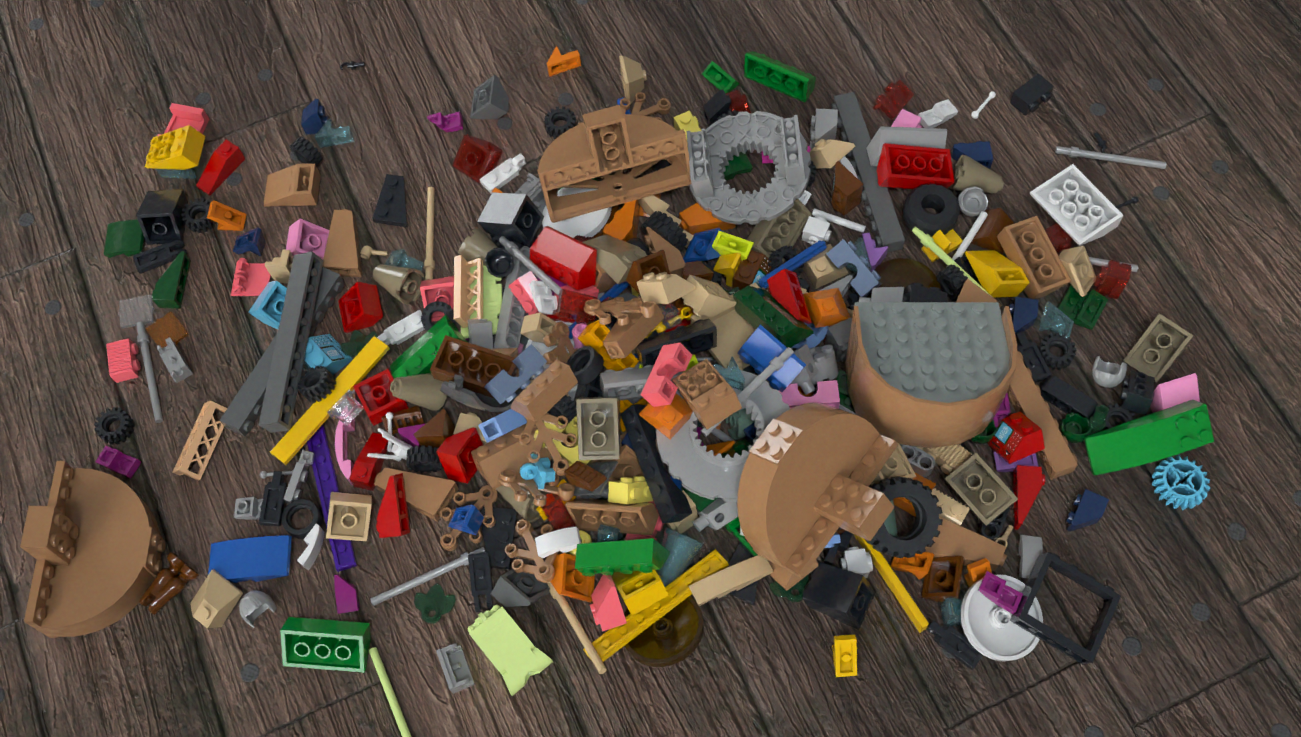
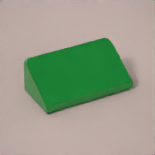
M713 61L701 74L719 90L723 89L726 95L740 84Z

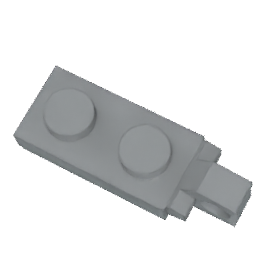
M302 450L283 498L287 504L300 499L302 493L300 487L302 482L305 483L308 477L307 468L314 462L315 454L313 452Z

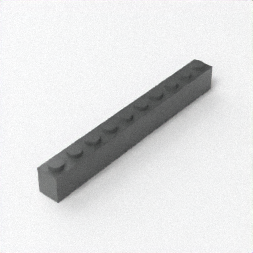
M855 92L836 95L831 104V109L838 110L837 128H840L841 141L854 143L855 145L846 156L850 158V163L856 172L857 178L864 184L861 201L865 203V215L870 218V230L875 234L876 247L888 246L887 252L903 249L905 238L887 187H880L878 185L877 166L870 165L866 148L871 139Z
M314 252L297 254L293 258L259 420V426L271 433L288 431L291 428L298 392L297 386H299L298 382L301 377L323 266V260Z
M322 267L309 337L313 336L315 328L324 319L326 311L333 305L335 297L344 287L341 275ZM277 334L220 419L225 428L244 437L252 430L254 422L261 415Z

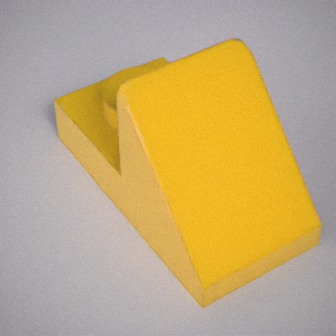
M953 229L945 235L939 230L932 236L934 242L946 254L959 248L963 242ZM922 247V251L932 263L940 259L929 247Z
M741 254L721 255L713 269L715 272L721 273L726 277V285L732 287L733 277L741 262Z
M856 635L834 636L832 650L836 677L857 676Z

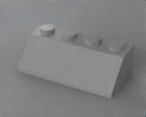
M881 126L866 148L870 165L878 166L884 143L945 149L947 129Z
M647 365L639 369L629 367L622 371L606 370L604 373H600L602 397L620 396V400L643 398L641 392L654 365ZM679 372V373L675 374V375L672 377V379L676 378L677 376H679V375L682 374L683 372Z

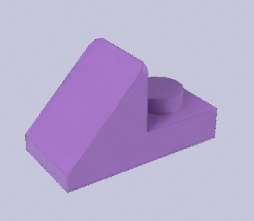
M870 233L862 234L861 247L863 255L869 262L868 268L872 271L886 257L888 246L876 248L875 240L871 239Z

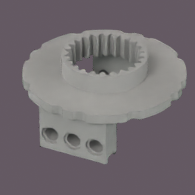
M745 111L739 112L736 116L728 115L719 119L706 130L701 129L698 132L686 131L690 159V179L692 183L690 184V190L697 203L705 211L712 212L713 217L721 221L737 225L748 222L750 225L759 224L761 220L770 221L788 211L794 205V201L803 195L808 185L811 174L808 166L811 164L810 153L806 151L808 149L807 143L800 133L798 115L783 119V117L767 112L756 111L750 114ZM747 150L750 153H753L754 150H757V153L763 151V155H768L769 159H772L773 164H775L776 172H774V178H771V184L767 183L766 189L761 187L760 192L753 190L752 194L749 191L742 194V190H739L736 193L735 188L731 189L724 179L725 166L729 165L728 160H734L733 156L738 157L739 152L746 154Z
M728 368L716 369L732 387L736 395H739L757 377V375L743 370L732 372ZM765 380L741 403L742 408L740 410L746 408V414H751V420H755L754 426L757 427L753 444L748 446V452L742 450L741 456L735 453L734 458H731L729 454L722 458L721 453L714 456L713 450L707 452V446H701L702 441L698 439L697 424L699 420L694 412H692L690 419L671 440L656 429L657 446L661 460L669 466L670 475L674 479L681 480L684 488L694 494L712 500L722 498L724 501H738L739 483L744 465L749 456V450L773 418L776 419L790 410L789 405L782 401L781 393L777 389L770 388L769 382ZM677 390L676 393L684 399L679 390Z

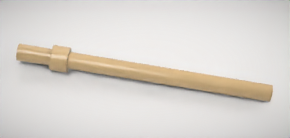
M428 187L425 280L433 279V270L435 269V261L433 260L434 187Z
M548 582L550 594L558 601L599 674L605 673L607 668L564 595L558 594L551 582Z

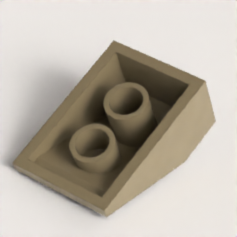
M603 235L582 242L597 249L596 262L617 284L626 281L633 261L647 256L640 247L609 235Z
M1159 313L1123 361L1137 371L1155 377V383H1158L1193 340L1194 335Z
M620 396L580 397L576 399L579 460L620 459Z
M977 453L972 455L945 478L950 488L986 526L1018 500Z

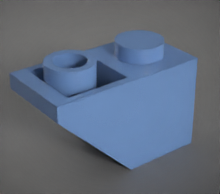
M509 409L478 426L488 443L526 424L527 420L525 416Z

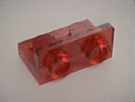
M898 80L896 83L891 82L884 89L886 91L884 95L880 94L875 99L876 104L872 107L874 110L880 108L891 120L897 116L914 95L901 80Z
M561 289L559 290L557 309L553 310L552 315L558 316L560 320L572 319L576 320L577 324H587L595 320V315L592 316L584 312L585 302L591 299H598V297Z

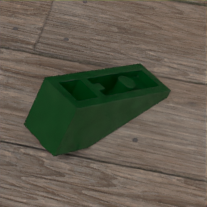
M180 252L157 281L155 290L152 291V300L159 308L181 309L191 263L190 258L185 252Z

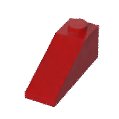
M226 139L213 152L196 187L210 196L245 160L239 147Z
M784 268L767 279L769 292L773 298L798 321L807 324L812 323L795 272Z
M372 432L355 461L349 479L357 488L374 491L375 478L382 468L384 459L368 457L367 454L387 453L388 440L382 437V434Z
M1017 465L1013 471V492L1018 498L1014 503V529L1018 530L1041 487L1045 485V474H1042V467Z
M403 473L389 477L377 515L376 529L379 532V538L397 537L410 533Z

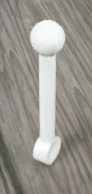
M990 92L989 97L976 111L972 112L971 117L973 119L978 118L979 112L991 98H995L996 93Z
M388 412L386 414L388 433L392 435L393 413ZM388 440L387 451L392 452L393 445Z

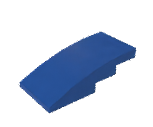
M292 536L253 537L211 543L208 575L214 569L225 579L233 583L248 580L258 582L289 576Z

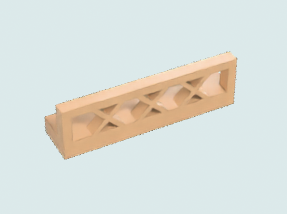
M462 255L454 257V320L462 328L468 327V319H470L474 311H477V317L473 319H483V260L478 258L467 262ZM477 266V269L471 274L470 267ZM474 280H477V284L471 289L470 285ZM476 295L477 300L471 305L470 300Z
M213 401L204 403L173 473L179 476L185 474L198 481L201 480L224 428L220 421L215 422L213 413L215 409L225 413L227 408ZM213 426L215 435L213 438L208 439L205 433L206 428ZM205 443L208 451L206 455L200 457L197 448L200 444ZM196 460L200 467L197 474L188 470L190 463Z

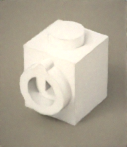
M809 216L803 229L802 240L811 245L819 240L828 242L832 233L829 230L830 223L822 217Z
M848 548L847 551H844L843 558H840L841 569L861 574L865 578H868L869 573L873 571L871 555L865 551V548Z

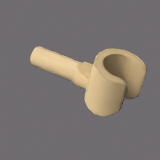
M364 246L360 254L363 259H369L371 254L387 256V251H377L369 246Z
M1009 525L1002 537L997 538L995 542L1001 541L1007 547V539L1013 526Z

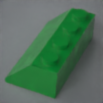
M755 51L746 52L744 77L806 103L815 88L816 77Z
M447 315L443 316L390 365L391 375L394 379L431 373L430 368L445 335L467 342Z
M654 538L577 544L575 569L580 571L582 575L589 577L597 573L603 575H613L614 572L632 574L633 571L651 573L652 570L661 569L668 559L670 552Z
M288 617L280 629L283 666L365 673L371 643L370 623Z

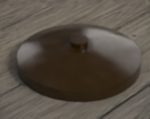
M891 259L881 263L874 269L881 277L879 281L882 284L879 287H904L905 289V287L912 283H920L926 288L937 287L941 289L940 283L937 281L938 278L933 271L926 265L912 259ZM872 292L867 296V298H871Z
M691 596L687 597L625 645L627 652L636 661L651 667H666L683 661L695 651L703 637L704 618L700 607ZM628 608L624 613L625 617L630 614Z

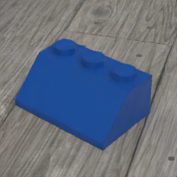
M760 324L740 348L738 354L740 359L744 363L750 364L759 375L770 365L769 362L775 356L778 357L787 347ZM794 353L783 363L784 366L779 371L773 372L767 378L773 389L783 392L806 366Z

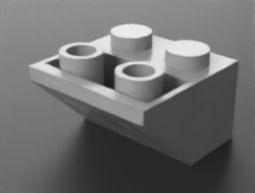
M816 109L815 116H812L810 128L811 150L815 147V143L821 139L835 140L838 119L837 109Z

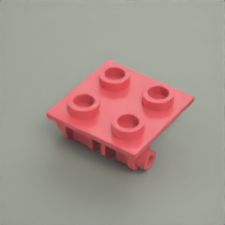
M240 258L236 264L231 296H259L271 278L265 263H248L247 259Z

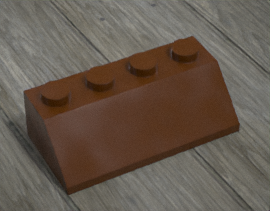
M445 335L430 371L434 379L443 382H454L455 374L462 376L464 379V389L494 398L484 386L503 369L508 375L516 377L517 366L512 362L515 359L514 357Z

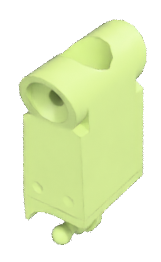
M494 605L490 611L486 610L484 613H479L475 623L468 627L469 635L503 676L511 696L526 685L530 676L542 672L553 662L550 657L533 645L503 607L500 608L499 605Z

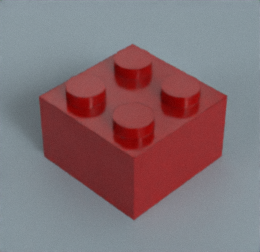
M389 369L353 386L373 426L383 422L382 416H386L388 412L395 413L408 409L406 402L394 397L390 391V385L394 379Z

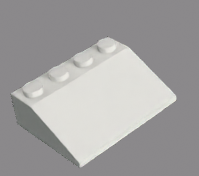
M1073 164L1030 192V195L1079 246L1106 235L1118 227L1123 217V214Z

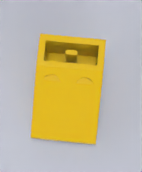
M188 125L153 137L150 142L151 146L146 157L145 167L187 170L198 166L205 136Z
M995 250L965 252L981 286L993 298L1017 297L1030 283L1020 266Z
M652 570L651 573L633 571L632 574L614 572L611 575L631 616L669 596L656 570Z

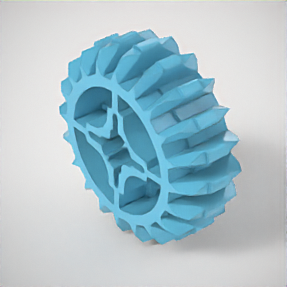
M1179 455L1175 456V458L1168 457L1166 460H1162L1159 466H1156L1154 469L1152 486L1157 487L1154 493H1160L1159 500H1167L1166 505L1172 503L1174 509L1178 508L1179 505L1182 510L1187 507L1190 509L1203 502L1202 500L1207 497V492L1210 490L1208 486L1210 479L1204 478L1207 472L1201 471L1202 465H1195L1196 460L1189 462L1188 456L1183 459ZM1185 479V481H1184L1182 484L1180 483L1179 485L1176 486V484H1177L1179 481L1181 482V481H1183V480Z

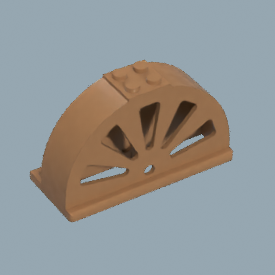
M620 105L583 114L584 122L578 123L577 126L564 132L548 146L541 157L537 170L549 217L553 223L692 184L689 167L690 159L684 129L677 131L666 122L649 116L623 114ZM662 159L672 164L635 179V177ZM633 167L628 174H624L625 169ZM612 171H616L614 175H609ZM600 177L603 181H596L591 178ZM562 187L597 188V190L557 196L559 188Z
M824 403L798 405L786 411L778 418H773L749 450V456L744 465L738 489L737 508L739 522L746 540L753 548L752 550L757 555L803 578L839 527L871 541L894 509V506L884 493L870 488L869 485L898 447V443L891 438L880 435L866 419Z
M66 461L56 462L48 506L28 507L20 547L37 559L24 622L49 638L81 636L112 625L137 606L142 595L152 584L158 572L162 570L161 554L165 550V540L160 535V529L152 511L126 483L102 471L72 468Z

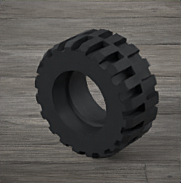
M891 477L889 479H882L878 484L874 483L870 487L884 493L889 501L897 497L908 499L916 513L913 528L902 537L891 535L883 523L872 540H866L867 543L873 545L872 548L893 557L911 558L915 557L916 553H924L926 546L931 547L935 543L932 539L939 536L938 525L943 523V519H939L942 508L937 506L936 503L939 500L936 495L931 494L932 490L928 486H924L923 482L911 478Z

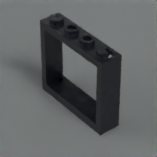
M1047 552L1039 555L1022 592L1023 596L1018 608L1012 614L1010 621L1082 665L1094 662L1121 595L1114 592L1115 590L1112 587L1097 582L1096 578L1092 575L1082 573L1078 570L1077 566L1062 561L1057 554ZM1048 567L1053 568L1105 600L1085 648L1028 614Z

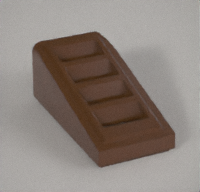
M417 405L393 413L392 420L395 427L392 428V434L398 433V428L425 424L420 406ZM382 416L384 426L388 432V419L386 416ZM412 416H416L417 420L413 421ZM408 417L409 423H406L405 418ZM397 419H401L402 425L398 424Z
M576 461L564 471L571 485L591 492L607 479L605 475L580 461Z

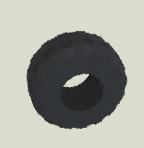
M936 184L920 185L914 188L907 196L903 208V219L911 231L914 227H917L931 237L939 230L945 235L955 227L960 213L959 201L953 192L944 186ZM933 208L937 210L939 214H929L925 212L923 209Z

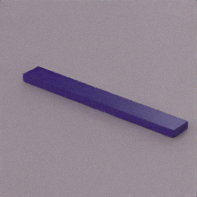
M322 424L307 441L309 452L315 454L312 467L327 528L331 492L340 493L325 427ZM329 539L335 567L338 572L358 566L352 540Z

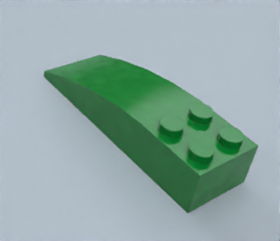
M1192 399L1084 437L1092 474L1099 475L1178 455L1214 442L1207 405Z

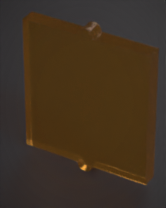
M169 312L160 319H156L155 323L145 329L154 342L162 348L167 346L165 340L169 337L177 345L180 340L189 335L172 312Z

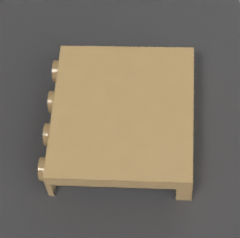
M756 282L753 283V284H751V285H749V286H753V287H756V288H760V287L756 284ZM735 306L712 318L707 316L700 317L696 314L691 316V324L697 320L709 318L716 325L717 347L709 349V352L722 368H728L730 371L735 372L743 370L750 365L740 359L738 351L756 329L735 311Z

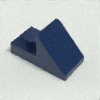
M258 227L238 235L233 252L239 255L251 251L258 256H262L266 242L262 229Z

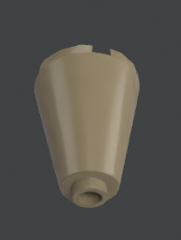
M961 155L954 167L956 169L954 183L950 186V189L963 191L966 188L976 186L983 189L984 193L995 194L1001 191L1004 181L999 174L969 156Z
M476 227L472 230L474 234L471 237L468 235L465 238L458 253L467 262L481 258L483 266H486L484 261L487 253L493 248L498 247L480 228Z
M383 264L378 265L373 270L374 281L401 303L409 305V302H415L420 297V284L422 277L424 278V274L420 270Z
M432 373L397 377L390 385V391L394 397L431 411L440 410L447 397L446 394L440 391L443 381L434 379Z
M502 485L496 488L497 492L524 520L535 522L541 517L536 510L538 506L534 505V497L525 486L519 485L521 489L527 491V498L523 502L514 499L515 493L510 487ZM539 490L546 497L549 495V492Z

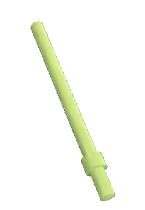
M917 227L913 228L912 232L921 240L920 242L925 247H929L948 266L952 264L959 267L960 271L964 272V276H967L970 281L988 293L949 257L929 234H925Z
M377 647L371 648L369 650L370 656L402 737H412Z

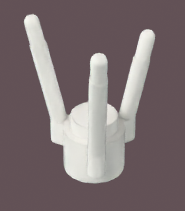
M378 428V432L382 433V437L394 443L392 446L394 455L368 453L367 456L393 459L398 462L401 458L406 460L407 450L412 446Z

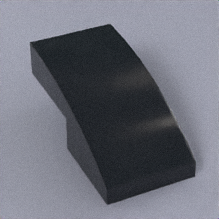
M845 531L840 535L841 543H836L834 547L830 548L824 564L832 566L837 551L844 553L847 550L853 533Z

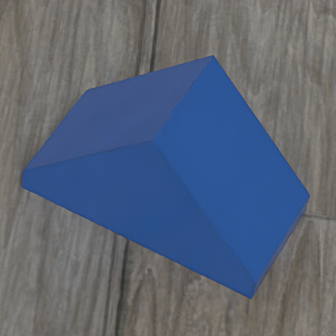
M474 505L456 508L448 526L477 535L484 516Z

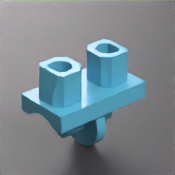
M531 454L532 459L538 457L536 454ZM540 458L537 463H526L520 468L521 477L525 480L534 479L538 489H544L545 483L555 482V471L553 468H550L549 458Z

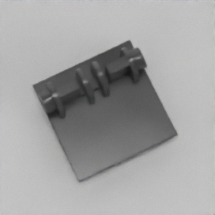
M618 462L589 463V467L605 475L607 479L593 492L575 486L574 496H580L583 499L608 498L609 486L607 482Z

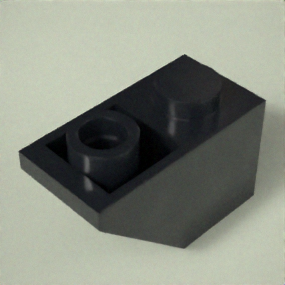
M723 89L719 90L703 106V117L708 127L715 121H718L717 118L719 116L722 117V114H728V111H731L729 108L731 105L730 96L726 95Z

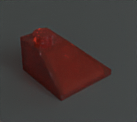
M464 135L452 166L480 183L479 179L497 166L503 150L489 141Z

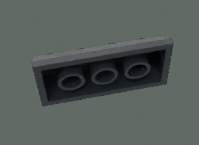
M709 318L705 320L700 319L693 324L679 326L669 332H661L655 337L644 338L635 348L641 367L654 365L663 345L681 343L692 355L717 347L716 325Z

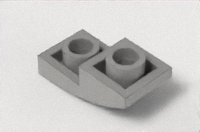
M255 497L236 499L234 518L259 520L263 499Z
M1020 535L1018 555L1021 556L1019 577L1029 578L1039 555L1043 554L1042 537Z

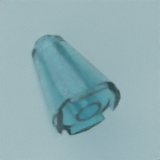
M666 528L664 531L661 545L670 552V555L661 569L656 570L665 587L684 573L703 545L669 528Z

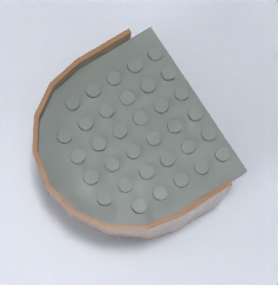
M855 302L845 366L848 394L856 415L871 423L880 435L891 438L902 445L923 448L961 444L982 433L997 414L1016 369L1017 341L1009 306L1004 307L1003 315L1001 316L999 302Z

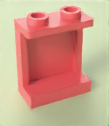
M175 103L171 104L169 109L173 116L165 133L190 125L203 134L209 121V117L204 109Z

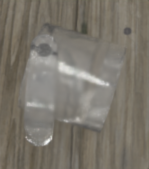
M348 390L327 411V414L331 419L336 420L338 418L347 426L364 407L355 400L354 393Z

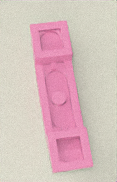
M346 406L340 416L336 429L335 452L341 471L350 484L353 485L349 478L354 464L351 460H348L347 432L355 431V413L351 406Z

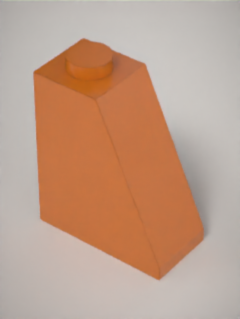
M698 203L679 213V219L682 220L679 226L692 235L715 228L728 230L736 227V224L727 223L713 217L712 212L705 211Z

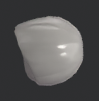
M979 187L966 188L958 196L960 211L967 216H979L988 206L987 196L984 194V190Z
M1097 356L1092 369L1093 378L1101 387H1116L1126 376L1127 364L1124 362L1121 365L1104 362L1100 359V356Z
M258 590L246 593L239 604L241 617L253 628L255 619L269 608L274 613L277 609L272 598Z

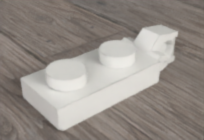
M520 153L513 159L509 158L479 179L480 183L492 194L495 187L500 189L519 175L521 167L526 164L525 157Z
M418 310L391 325L377 338L386 345L390 343L398 345L425 330L421 322L422 312Z

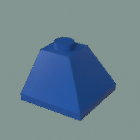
M715 228L695 233L684 255V262L705 261L720 257L721 255L712 248V244L718 232L722 230Z

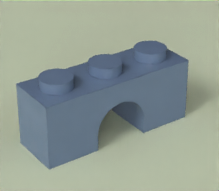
M843 239L826 254L838 269H842L848 264H854L857 267V276L850 284L861 297H867L872 292V288H878L882 284L879 281L881 277L875 270L871 271L868 268L869 262L863 255L859 257L855 252L857 247L852 241L847 242Z
M532 344L512 361L519 370L518 377L508 375L503 369L484 386L500 404L505 400L509 403L517 396L515 391L519 387L523 390L531 383L529 378L532 375L537 377L545 370L543 365L547 363V360Z

